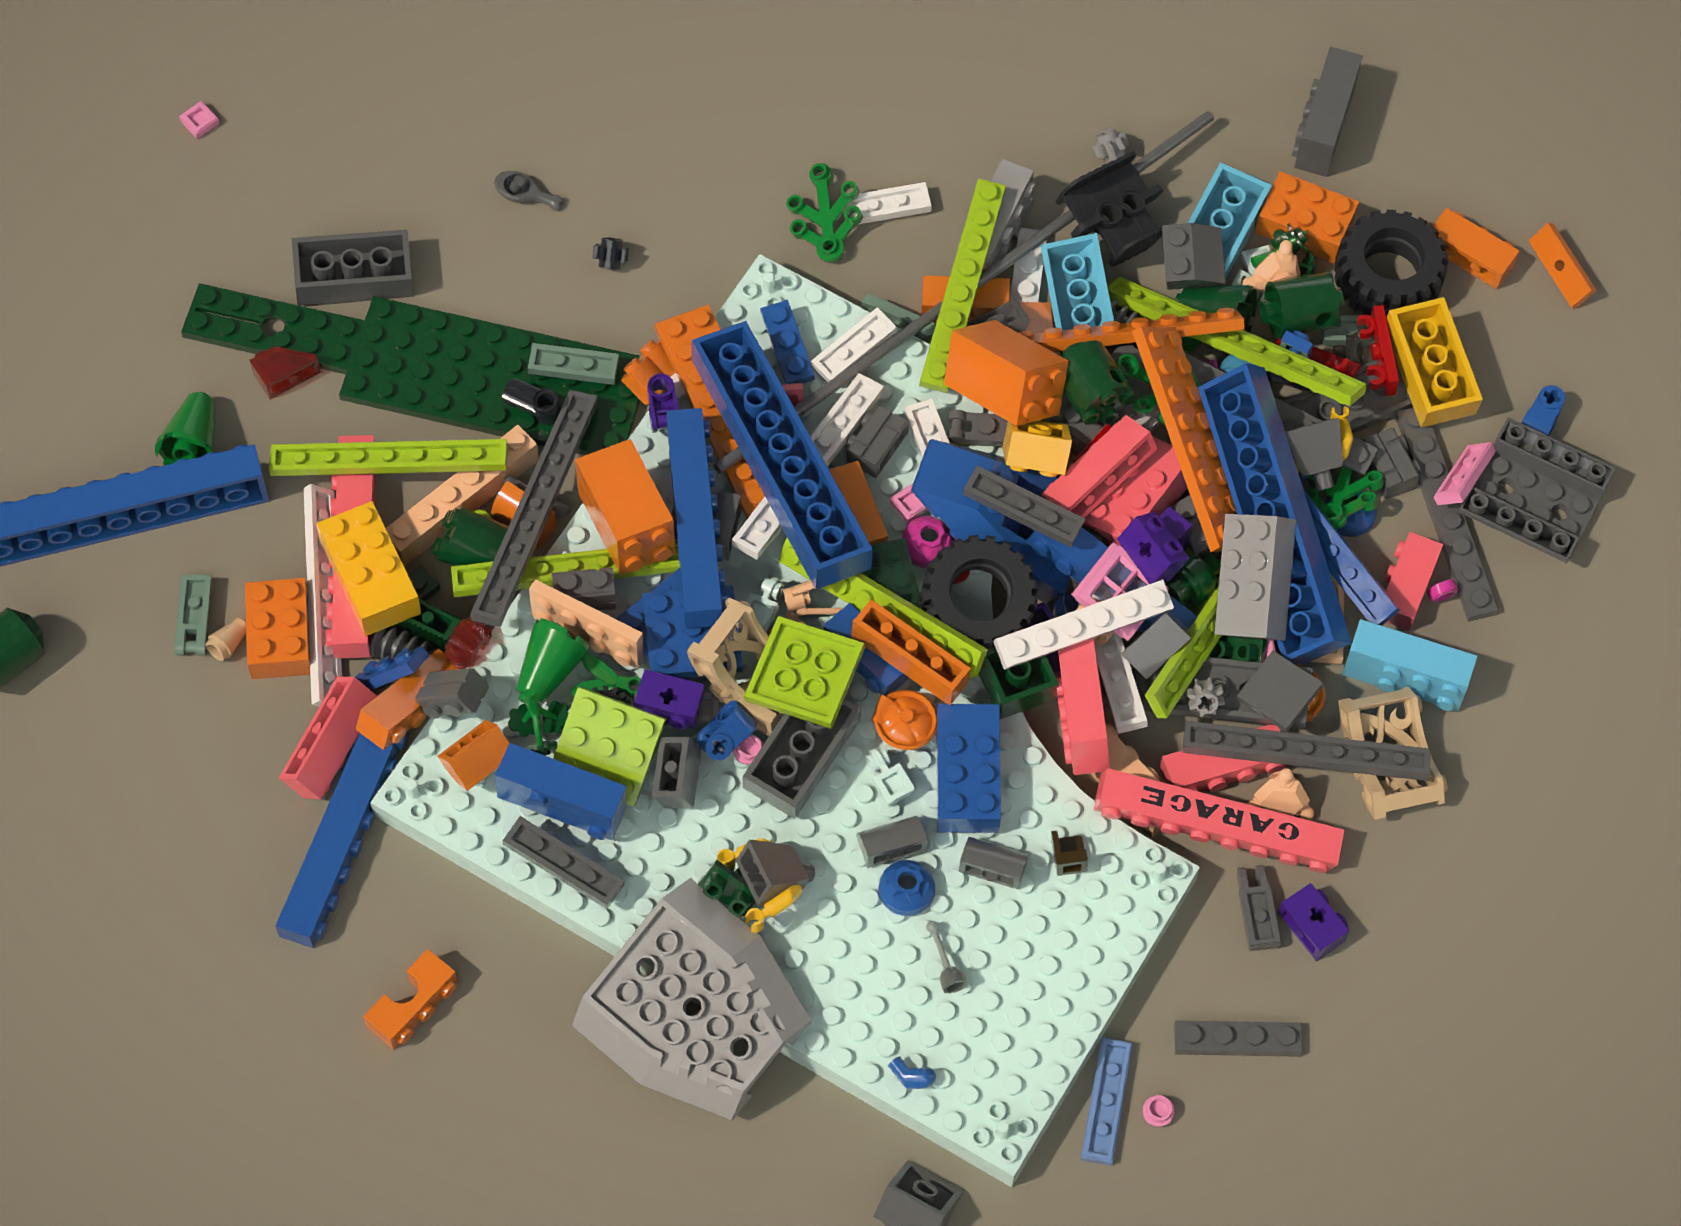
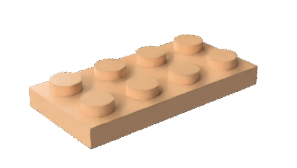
M535 579L529 588L532 617L535 620L543 618L568 629V634L573 636L574 640L577 635L583 638L593 651L597 653L604 652L612 656L616 662L623 666L630 665L636 669L640 667L644 660L642 632Z

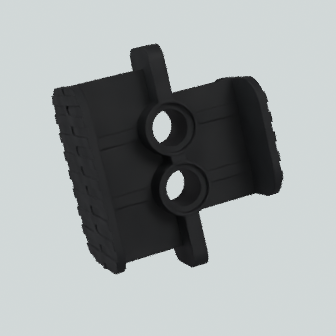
M1134 151L1126 153L1124 156H1120L1116 160H1112L1108 164H1104L1100 168L1098 167L1094 171H1090L1073 180L1055 201L1057 205L1066 203L1079 224L1070 233L1073 238L1085 236L1091 232L1101 235L1114 256L1109 262L1111 267H1115L1139 255L1141 252H1145L1163 235L1162 226L1157 228L1145 209V205L1157 199L1163 192L1160 184L1150 189L1146 187L1131 163L1136 157ZM1102 215H1105L1109 221L1104 219Z

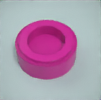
M1449 579L1431 587L1427 594L1431 602L1437 603L1454 596L1459 589L1455 580Z

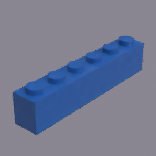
M1084 528L1080 530L1071 548L1035 530L1026 541L1031 545L1032 550L1036 554L1049 559L1061 573L1071 576L1079 584L1108 549L1106 545ZM1118 562L1107 577L1120 587L1132 571L1121 562ZM1136 576L1125 592L1147 586V584ZM1103 581L1093 594L1104 601L1112 598L1116 591ZM1170 596L1174 609L1168 612L1189 629L1197 616ZM1163 614L1144 620L1137 630L1144 632Z

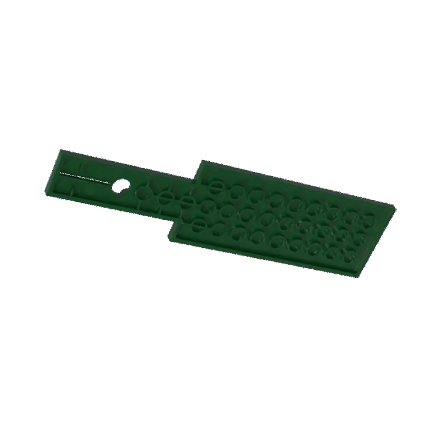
M199 283L181 330L183 338L346 374L339 393L340 400L501 437L519 425L537 445L545 446L554 424H541L536 416L503 403L504 388L509 380L511 381L515 378L539 389H552L558 396L561 408L569 390L596 395L598 405L576 453L581 455H588L628 440L640 404L637 396L621 381L626 374L624 371L626 365L634 358L639 359V355L376 296L372 297L365 320ZM270 319H278L284 323L283 331L277 332L274 336L264 334L262 326ZM532 343L619 354L620 360L615 385L528 374ZM545 405L542 408L547 409L550 408L552 405Z

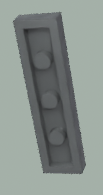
M976 466L963 489L962 495L1070 548L1085 522V518L979 466Z
M519 816L502 840L504 846L607 910L625 885V880L521 816Z
M1175 1020V1055L1301 1057V1023Z

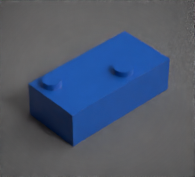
M509 743L495 774L497 798L585 830L589 836L598 840L606 838L613 841L627 809V788L625 785L513 743Z

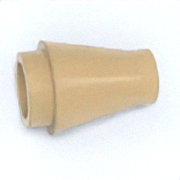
M235 618L231 623L208 636V642L205 644L207 651L219 661L230 658L246 634V622L241 618Z

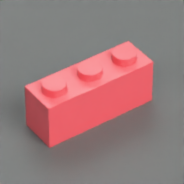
M1409 532L1406 542L1399 541L1394 557L1399 558L1396 567L1393 565L1389 566L1384 582L1389 583L1386 592L1399 607L1400 611L1386 623L1410 631L1443 544Z

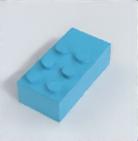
M1220 162L1188 223L1221 227L1226 283L1257 225L1259 214L1272 185Z
M1360 619L1342 675L1375 685L1384 692L1402 690L1403 687L1409 686L1415 695L1420 696L1421 701L1435 704L1439 709L1445 711L1454 710L1458 712L1467 691L1477 655Z

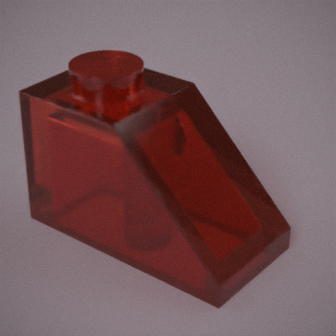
M276 346L269 350L258 352L254 358L249 360L253 375L270 400L321 373L315 354Z

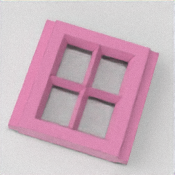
M1113 542L1071 595L1083 607H1087L1147 586L1149 583L1126 551L1120 545L1117 546ZM1143 621L1120 628L1114 632L1128 641Z

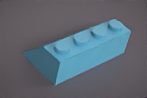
M1097 233L1041 245L1056 328L1070 330L1080 324L1096 327L1102 326L1104 322L1114 321Z

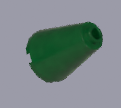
M1250 285L1186 288L1181 293H1177L1175 301L1198 311L1206 312V314L1217 313V310L1221 308H1233L1244 318V331L1251 333L1253 326L1248 324L1251 316L1255 317L1257 290L1253 289L1254 286Z

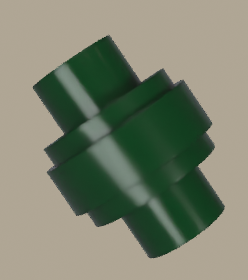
M1205 553L1201 557L1195 555L1188 556L1190 559L1170 581L1166 582L1165 585L1169 588L1168 594L1179 603H1186L1188 605L1201 604L1214 593L1217 586L1216 579L1220 576L1221 564L1210 553Z

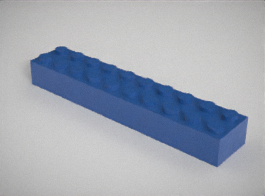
M747 321L693 339L692 362L814 588L817 590L870 570L873 549Z
M1245 363L1199 386L1198 390L1237 514L1278 516L1296 520L1285 641L1277 640L1282 657L1293 664L1304 665L1347 646L1352 641L1265 368Z
M255 444L249 446L239 445L232 450L220 453L210 452L203 457L195 459H180L174 464L161 467L151 466L144 471L132 474L122 473L115 478L103 481L92 480L82 486L73 488L63 487L56 492L44 495L34 494L27 497V499L15 502H1L0 567L270 502Z

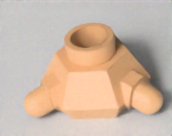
M1289 240L1282 241L1279 251L1270 253L1255 268L1254 274L1243 280L1242 285L1254 286L1253 289L1263 293L1265 285L1269 281L1300 276L1297 255H1293L1294 252H1292V242Z
M1288 768L1274 772L1257 790L1253 800L1247 803L1251 806L1290 816L1299 815L1305 820H1310L1314 817V810L1308 803L1310 799L1300 781L1293 776V772Z

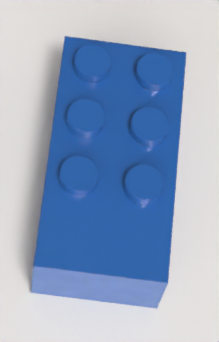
M938 704L936 732L937 832L999 833L1001 822L999 704H951L950 706L948 704Z

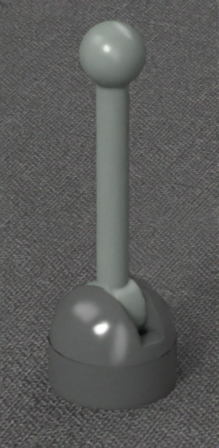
M930 921L927 923L926 929L929 933H932L945 967L940 975V984L944 993L958 992L966 987L967 980L961 969L950 965L938 934L939 925L935 921Z

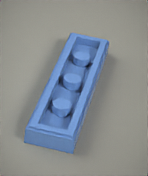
M1101 1038L1080 1159L1082 1161L1112 1166L1133 1045L1131 1042Z

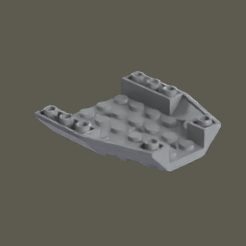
M689 878L657 903L583 995L572 1026L640 1085L733 1120L752 1097L748 1092L785 1044L793 1046L812 1020L763 938L758 933H752L751 927L739 917L730 913L729 909L717 899L711 900L704 895L703 888L698 886V883L692 878ZM651 959L654 962V971L651 975L644 977L640 973V965L644 960ZM692 999H698L701 1002V1011L696 1016H689L686 1011V1006ZM739 1039H746L749 1044L748 1052L743 1056H736L733 1050L735 1042Z

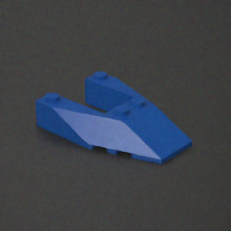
M934 439L929 440L910 491L935 518H941L950 528L949 533L955 540L959 538L962 541L967 540L969 535H978L979 539H985L989 535L996 537L995 542L1003 544L1004 540L1011 543L1010 549L1015 553L1020 550L1026 556L1024 559L1026 565L1031 564L1035 571L1033 579L1038 581L1039 590L1036 597L1040 601L1046 603L1064 595L1070 576L1061 573L1055 567V564L1046 557L1036 554L1032 550L1031 545L1026 542L1027 540L1017 535L1021 523L962 495L963 489L976 466L996 474L1042 497L1041 494L1061 475L1057 474L1056 477L1041 475L1038 470L1028 469L1026 472L1015 471L1005 464L1003 456Z

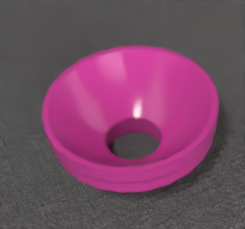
M922 516L912 520L906 526L901 538V549L904 556L913 565L927 569L932 559H935L937 553L944 546L949 547L951 542L955 540L949 533L950 528L940 518H935L934 516ZM925 529H933L938 533V538L933 542L925 541L921 537V532Z

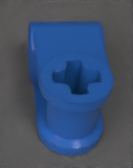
M1554 385L1543 387L1521 423L1550 436L1565 401L1563 390Z
M730 701L701 729L697 736V744L713 760H724L743 740L747 739L755 731L757 722L737 701ZM716 740L717 744L713 746L712 743Z

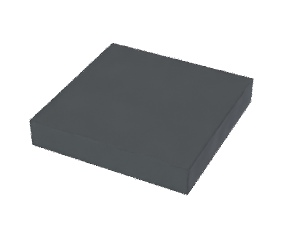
M1272 651L1238 693L1237 701L1280 729L1288 732L1322 689L1323 682Z

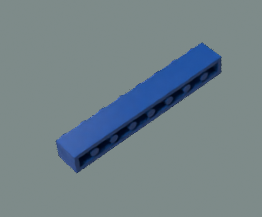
M702 408L666 411L667 435L685 628L711 627L727 608L725 604L727 595L720 594V588L725 587L724 569L718 570L717 563L723 562L722 545L715 543V537H720L719 518L713 519L712 513L718 511L716 493H710V487H715L714 469H708L707 463L713 462L712 445L705 442V438H710L709 420H703Z
M406 732L399 743L395 744L393 742L385 750H382L361 733L359 734L275 925L279 937L311 948L315 947L318 939H323L327 929V922L325 921L328 914L335 911L339 902V895L337 893L341 884L345 885L350 877V863L353 857L357 858L361 852L363 833L365 830H369L373 824L375 813L372 811L370 802L397 766L398 759L396 757L399 750H404L408 743V732Z

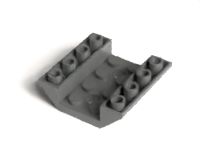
M1508 417L1495 440L1494 447L1496 452L1464 502H1462L1458 512L1567 563L1582 537L1616 467ZM1508 484L1513 489V492L1504 494L1499 491L1498 485ZM1555 509L1563 510L1567 518L1562 520L1556 519L1551 511Z

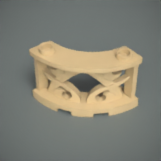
M729 597L725 602L727 608L699 644L693 642L688 648V657L696 673L699 676L705 675L712 683L708 689L724 705L730 701H737L756 720V729L769 737L784 713L778 711L775 713L772 709L745 701L744 695L750 681L739 684L734 681L737 666L733 651L756 653L759 662L769 636L760 625L753 608L748 603L736 601ZM723 662H727V670L725 669Z
M1409 686L1403 687L1402 690L1351 700V698L1338 700L1344 738L1365 741L1364 736L1369 735L1372 738L1374 730H1376L1377 743H1382L1384 734H1386L1403 746L1428 748L1420 713L1423 712L1420 696L1415 695ZM1399 702L1404 703V719L1397 718V708L1392 711L1389 721L1384 719L1385 705ZM1379 707L1377 716L1360 713L1361 710ZM1407 728L1409 729L1410 736L1404 732ZM1432 756L1430 757V776L1428 781H1425L1427 786L1421 787L1415 779L1386 776L1383 781H1380L1376 775L1353 772L1355 780L1360 779L1361 784H1363L1364 792H1362L1361 796L1375 820L1386 818V812L1434 801L1438 805L1445 804L1444 793L1448 791L1445 776L1441 775ZM1407 782V784L1414 789L1409 790L1405 783Z

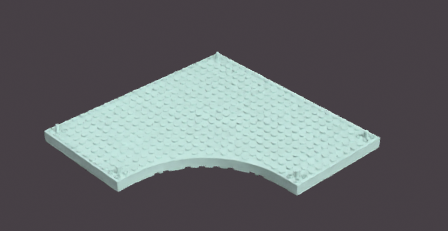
M759 254L719 310L715 319L720 329L747 321L780 383L785 384L760 308L785 300L789 301L810 364L811 360L870 314V312ZM915 336L909 338L861 373L884 386V393L870 410L872 413L878 405H881L892 411L893 414H897L907 420L904 407L932 398L946 435L948 430L951 429V423L948 421L951 410L995 414L950 387L948 393L920 387V378L930 344ZM813 367L815 380L803 384L804 399L828 383ZM854 379L800 417L810 436ZM686 393L677 399L680 410L693 409ZM648 410L629 439L632 440L671 514L674 500L667 428L658 429L657 433H652ZM1049 417V418H1046V419H1042V420L1051 421V420H1052V417ZM908 423V434L879 476L874 478L863 472L887 531L888 546L886 551L876 553L877 566L871 567L870 570L862 572V574L921 609L920 591L927 569L913 565L904 556L901 549V538L908 524L889 504L891 497L914 482L922 461V456ZM859 425L853 434L858 435L862 427ZM963 425V430L971 432L972 425ZM705 438L706 444H710L708 439ZM954 444L1004 457L1003 446ZM845 445L829 464L828 469L849 464L847 462ZM713 449V462H707L708 469H714L713 464L718 461ZM714 469L715 487H710V493L734 494L724 472L718 474ZM584 504L580 506L546 556L606 549ZM928 510L926 513H924V514L921 515L920 517H922V516H933V515H932V514L930 513V511ZM741 511L736 533L747 520L743 511ZM783 528L780 529L758 560L732 546L729 561L717 562L718 570L724 569L725 586L733 585L736 601L746 602L751 592L762 596L760 589L766 578L771 579L775 577L780 579L781 583L785 585V589L808 581L807 578L778 561L786 540ZM925 529L921 532V537L925 541L933 542L938 538V533L933 529ZM971 570L966 581L960 584H952L951 600L955 608L962 615L975 621H989L993 619L991 597L992 574L980 570ZM674 572L614 579L616 609L598 611L614 619L640 600L642 593H649ZM814 588L808 591L811 604H807L806 608H844L848 603L823 588L817 590ZM529 589L521 590L510 605L501 627L495 626L466 667V669L474 668L489 685L484 698H480L481 704L476 713L461 714L458 717L443 715L437 719H429L370 802L375 817L613 956H616L665 895L689 878L699 883L702 876L707 873L716 861L720 850L730 849L735 852L737 847L746 844L748 840H757L759 838H765L773 843L792 846L801 863H810L814 866L815 878L812 882L806 884L802 890L801 897L790 907L773 918L771 916L765 918L764 928L758 934L763 938L812 1022L793 1046L786 1043L780 1053L1012 1187L1194 885L1200 867L1145 837L1119 819L1105 818L1101 815V812L1093 810L1095 801L1084 793L1056 764L1032 731L1023 712L1000 720L1001 822L999 833H938L937 733L926 745L913 750L897 749L884 742L878 735L875 725L871 720L881 694L879 692L877 694L873 693L867 687L865 679L858 672L853 676L845 699L861 708L860 721L796 819L743 789L742 776L750 765L740 763L735 758L733 752L726 759L717 761L701 750L694 808L663 807L652 797V785L655 777L656 755L659 742L637 805L633 807L627 804V809L613 841L606 838L604 840L595 839L589 836L585 830L497 798L495 781L497 769L466 791L452 778L437 756L484 720L497 724L509 743L523 748L536 743L535 735L529 734L528 737H522L519 735V732H513L508 727L510 710L513 708L518 709L521 704H524L518 699L520 694L515 689L533 624L536 621L532 617ZM783 595L779 601L773 600L778 603L779 610L768 630L775 624L778 616L783 617L788 613ZM804 615L798 618L806 625L823 630V625L835 615ZM590 649L587 653L601 659L617 676L639 677L641 679L644 669L650 670L649 664L645 660L636 669L630 665L623 666L619 664L612 656L604 652L597 653ZM741 651L743 672L736 673L734 681L737 684L751 681L758 664L756 653ZM580 661L544 704L539 706L548 711L550 703L558 701L569 706V713L574 700L571 689L578 683L597 678L584 668L582 661ZM979 674L974 678L969 677L967 686L952 704H992ZM706 676L685 678V680L704 684V692H711L708 688L712 683ZM911 678L895 690L917 691L929 698L936 707V710L938 704H947ZM632 685L630 689L633 691L638 690L639 685ZM627 695V701L630 700L633 706V698ZM719 700V711H720V709L724 706V704ZM540 715L539 722L541 724L543 741H557L558 745L562 732L560 734H555L554 732L552 734L545 733L543 731L545 722L542 719V715ZM664 726L661 737H689L697 744L698 733L705 726H695L694 729H676L672 726ZM757 729L751 734L757 736L763 742V745L768 739L767 735ZM716 740L712 743L713 746L717 744ZM556 748L552 749L551 754L546 756L553 758ZM873 748L877 750L883 748L891 762V764L887 765L888 768L900 763L915 787L914 793L889 807L873 783V777L881 772L878 770L874 773L865 759V756L869 755V751ZM519 816L625 880L624 887L608 910L503 845L502 840ZM918 816L928 839L927 851L867 868L856 833ZM1057 830L1059 838L1082 836L1084 849L1087 852L1088 872L1057 876L1051 844V831ZM969 836L1029 854L1019 890L959 872L960 859ZM901 860L917 861L931 872L935 881V896L931 905L920 914L914 916L897 915L888 910L882 903L879 896V881L884 870L894 862ZM735 861V869H734V871H735L737 868H739L738 865H737V863H736V861ZM905 874L899 878L898 884L903 889L909 890L916 886L917 880L914 876ZM717 899V900H718L719 902H721L725 907L728 908V905H726L725 903H723L722 901H720L719 899ZM755 903V904L751 907V909H752V908H757V909L762 910V909L765 908V907H764V906H758L757 903ZM745 916L739 917L743 922H745ZM754 919L746 924L749 927H751L754 922H757L758 920ZM930 921H935L939 925L938 934L950 965L961 969L967 980L966 987L958 992L944 993L940 984V975L945 967L932 933H929L926 929V925ZM651 959L644 960L640 965V972L647 976L651 975L655 968L654 962ZM698 999L690 1000L701 1006V1002ZM900 1056L909 1068H932L936 1073V1080L930 1087L925 1089H908L902 1085L888 1065L893 1059Z

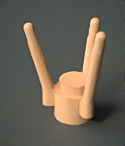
M810 580L782 589L788 612L796 611L797 617L804 615H836L843 609L806 608L807 604H811L808 591L814 589Z

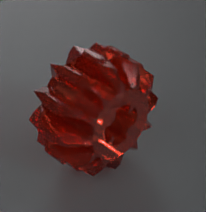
M470 617L461 620L459 625L454 627V631L449 636L450 639L446 644L445 657L447 661L459 669L473 667L480 657L477 655L479 653L478 650H485L492 637V631L484 623L472 621Z

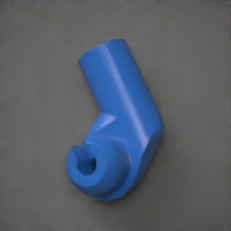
M900 1056L893 1059L888 1065L902 1085L908 1089H925L930 1087L936 1080V1073L932 1068H909Z

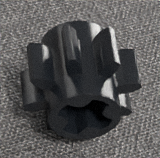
M602 237L601 244L597 243L593 247L592 259H599V267L620 269V263L628 262L629 248L622 247V239Z

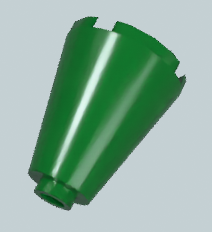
M204 392L190 393L157 439L155 454L157 457L159 454L164 459V465L174 464L180 459L190 460L203 457L207 453L214 452L215 402L208 394Z
M540 618V620L536 619L515 689L520 694L518 699L526 704L523 692L531 688L535 690L539 705H543L587 655L591 648L590 645L578 635L574 640V637L568 634L569 630L563 626Z

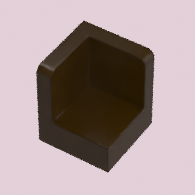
M1057 830L1051 831V844L1057 876L1088 872V858L1082 836L1059 838Z

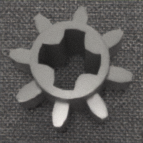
M1113 127L1095 136L1097 141L1092 148L1097 158H1105L1106 162L1109 163L1126 154L1124 149L1129 145V141L1125 132H1116Z
M1211 677L1202 681L1195 679L1194 688L1187 689V697L1190 698L1188 702L1189 709L1194 710L1197 708L1200 717L1211 713L1216 715L1218 705H1225L1224 697L1221 696L1223 693L1222 685L1215 686L1212 683Z

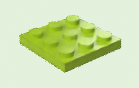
M778 616L744 695L745 701L832 729L865 650V645L863 642Z
M580 686L577 688L553 759L625 785L627 788V804L635 807L667 718Z

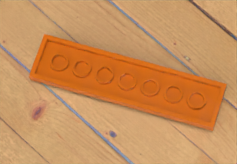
M705 305L658 322L654 326L655 332L692 408H702L703 420H709L710 438L707 439L712 445V449L719 461L736 449L738 445L692 362V340L721 330L709 305ZM742 458L725 470L724 474L734 494L741 495L742 511L746 519H748L765 495L745 458Z
M1139 327L1132 331L1207 544L1210 552H1222L1225 514H1237L1201 396L1191 373L1192 367L1186 359L1182 347V339L1175 327Z

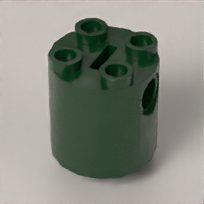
M1330 270L1273 280L1265 285L1259 302V313L1262 322L1268 323L1273 335L1281 339L1286 330L1291 333L1296 330L1307 334L1340 327L1339 307L1344 305V297L1341 289L1335 288L1333 275Z
M1098 340L1080 342L1070 345L1063 351L1061 356L1069 361L1063 392L1085 425L1099 422L1106 425L1114 422L1118 418V412L1126 405L1132 403L1137 396L1103 343Z
M459 505L453 510L449 509L445 514L442 526L446 528L442 537L435 539L431 553L436 555V560L451 566L493 562L509 526Z
M8 607L0 612V688H2L6 683L45 655L43 631L37 622L29 614Z

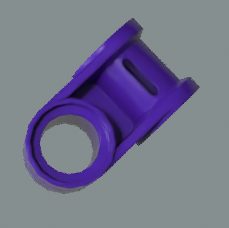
M662 373L653 375L648 381L649 417L652 433H657L658 429L667 428L666 411L680 410L674 382L669 375ZM657 390L667 391L665 394L655 393Z

